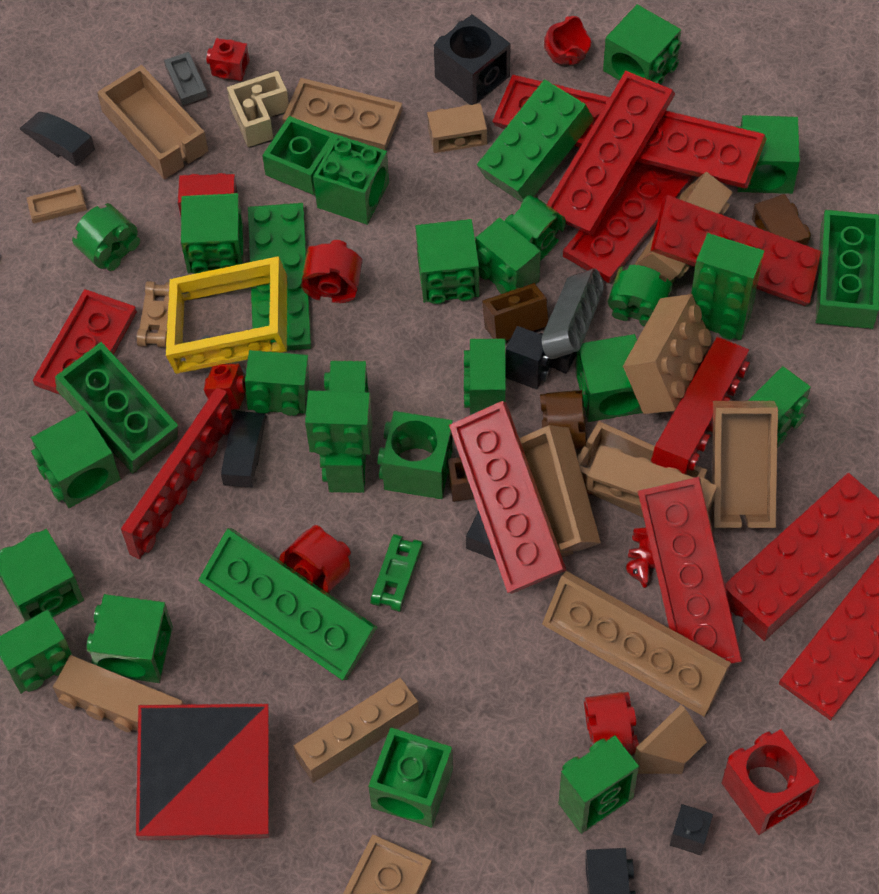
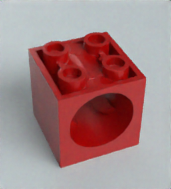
M782 729L773 734L770 731L762 734L754 741L755 745L747 750L740 748L734 751L727 758L728 761L721 782L758 835H761L812 803L820 783ZM757 767H769L778 771L787 781L786 790L778 793L760 790L750 781V770Z

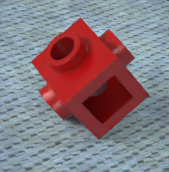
M216 38L213 48L208 49L206 57L207 64H210L212 76L243 81L250 61L247 43L236 42L230 39Z
M220 364L211 368L203 388L207 399L218 387L227 392L231 406L230 409H240L246 393V375H244L240 364Z

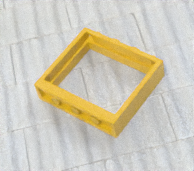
M279 256L170 279L166 357L175 374L247 360L249 350L287 352V274ZM270 283L269 326L183 343L184 303L186 300Z

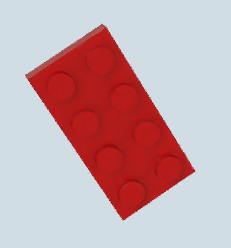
M84 289L34 376V385L59 394L56 390L55 376L97 344L102 342L114 355L137 313L136 307Z

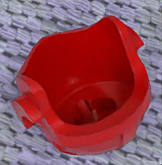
M577 16L565 17V21L550 26L544 37V49L556 64L574 65L579 63L586 57L592 43L582 20Z

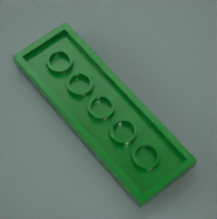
M303 203L248 207L250 262L279 256L287 274V351L311 349L309 297L302 289V276L306 259ZM270 283L251 287L252 329L269 326Z
M227 528L198 579L202 584L342 681L348 679L378 628L233 528Z

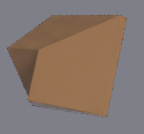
M682 705L636 747L634 760L639 765L638 774H683L685 763L707 743Z

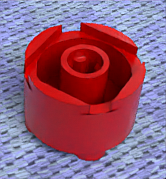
M333 240L330 244L309 246L302 276L303 291L311 298L319 301L321 296L331 297L333 303H346L353 300L359 287L363 259L355 251L348 248L346 242L341 240Z
M314 525L303 532L281 553L279 560L329 594L349 574L350 561L348 557L351 551L344 542L337 541L326 533L322 527Z
M629 692L585 697V718L591 742L594 744L603 738L607 741L615 735L628 753L633 756L639 743L637 735H634L633 726H636L634 707H631Z

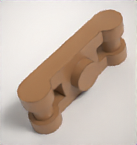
M152 281L146 282L142 317L137 333L138 346L147 347L148 344H157V347L166 348L170 282H166L165 285H157L156 282ZM165 296L164 301H155V297ZM150 329L158 330V333H150Z

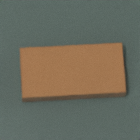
M80 184L26 197L33 223L87 210Z

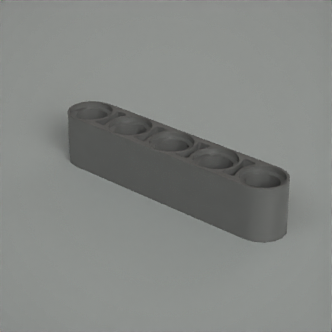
M593 268L567 278L542 335L543 350L549 359H555L580 350L604 290L603 280L597 269Z

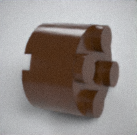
M582 390L540 394L541 411L543 412L542 428L548 425L569 428L575 450L586 447L587 434Z

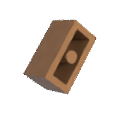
M481 103L427 112L428 131L433 153L487 145V127Z

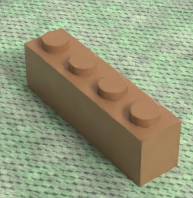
M600 445L587 477L586 490L642 509L638 490L694 477L682 474L679 470L672 467L664 468L653 464L650 460L643 457L635 458L624 454L617 448H606ZM700 477L709 514L715 498L717 485L711 484L707 479Z
M70 655L53 686L59 698L58 702L70 709H75L76 706L83 708L90 717L99 721L107 718L114 721V725L125 732H131L132 729L138 731V705H184L182 700Z
M400 677L293 745L296 759L314 783L386 737L390 727L398 729L419 715L418 701Z

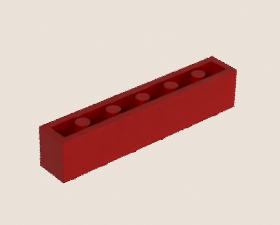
M716 337L687 388L684 397L679 402L654 447L651 458L653 464L664 468H675L685 475L688 470H695L700 459L698 452L706 450L711 437L708 433H713V401H731L729 395L735 396L741 382L738 378L744 379L750 366V362L746 361L749 349Z

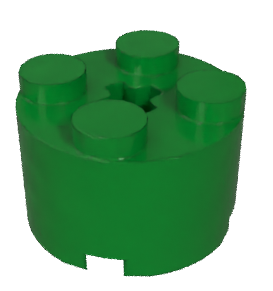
M528 195L515 215H509L505 222L541 251V261L558 243L559 240L555 236L558 230L564 231L566 218L540 199Z
M107 203L105 204L107 207L100 209L96 206L81 218L75 228L78 231L77 238L73 237L72 242L95 266L100 269L114 271L119 267L121 258L139 246L140 238L137 236V227L112 204Z
M629 265L628 270H623V267L619 268L607 301L609 307L613 310L612 316L622 321H627L629 317L637 319L645 327L660 298L670 297L673 288L671 281L667 278L666 282L659 278L661 273L649 267Z

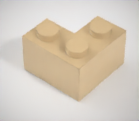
M275 71L227 87L230 108L247 147L272 140L273 133L270 117L286 112L289 105L287 89L279 72Z

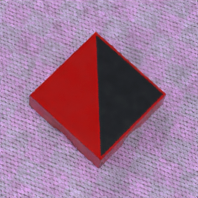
M269 704L138 705L136 837L139 841L186 840L202 836L220 839L269 838Z

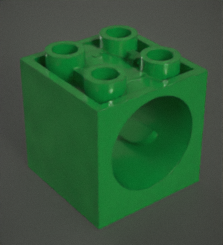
M636 4L605 38L603 71L619 81L625 71H628L662 85L667 73L672 74L679 65L678 53L682 45L680 41L681 29Z
M742 115L741 125L736 127L763 133L767 140L747 189L737 187V192L793 194L800 163L798 117Z
M336 134L313 176L317 208L368 225L389 185L387 151Z
M238 193L182 196L181 246L187 273L196 274L244 264V224Z
M472 219L415 225L423 303L440 304L445 300L459 299L461 301H468L474 297H479V264Z
M635 334L584 342L580 350L577 351L575 373L579 389L583 393L584 409L588 422L643 413L623 368L637 341Z
M84 409L31 437L35 447L31 450V454L37 463L36 466L44 480H48L51 485L50 489L58 503L63 500L68 509L121 480L111 450Z
M399 411L393 412L391 422L386 421L384 439H387L385 448L380 447L377 464L380 465L379 479H383L384 490L443 499L448 476V459L452 458L454 449L453 436L449 427L453 420ZM410 449H423L431 453L429 457L420 461H408L399 457L401 453Z
M47 528L40 532L31 533L25 540L14 546H8L0 550V578L25 622L47 609L54 618L84 601L74 574Z
M104 594L101 605H97L95 608L94 623H96L94 633H90L87 640V652H90L92 664L131 680L160 683L173 629L165 602Z
M390 727L368 786L371 808L432 828L453 772L452 747Z

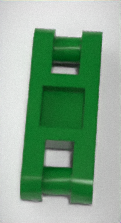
M393 534L371 596L370 603L372 605L380 607L381 604L391 606V610L401 612L417 561L423 549V541L414 539L412 542L404 540L401 535ZM400 551L409 553L407 557L398 555ZM386 587L396 588L395 594L386 593Z

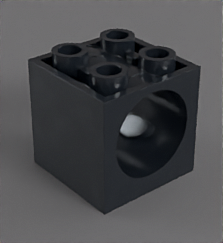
M471 14L464 21H459L454 29L445 36L439 37L435 42V78L469 105L477 104L510 77L511 43Z

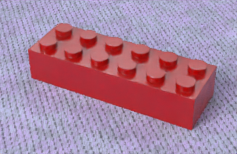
M847 473L725 583L731 612L736 616L743 617L742 622L763 641H766L879 536V498L850 473Z

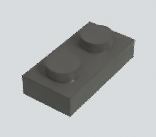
M189 52L164 60L165 68L182 105L208 97L207 90Z

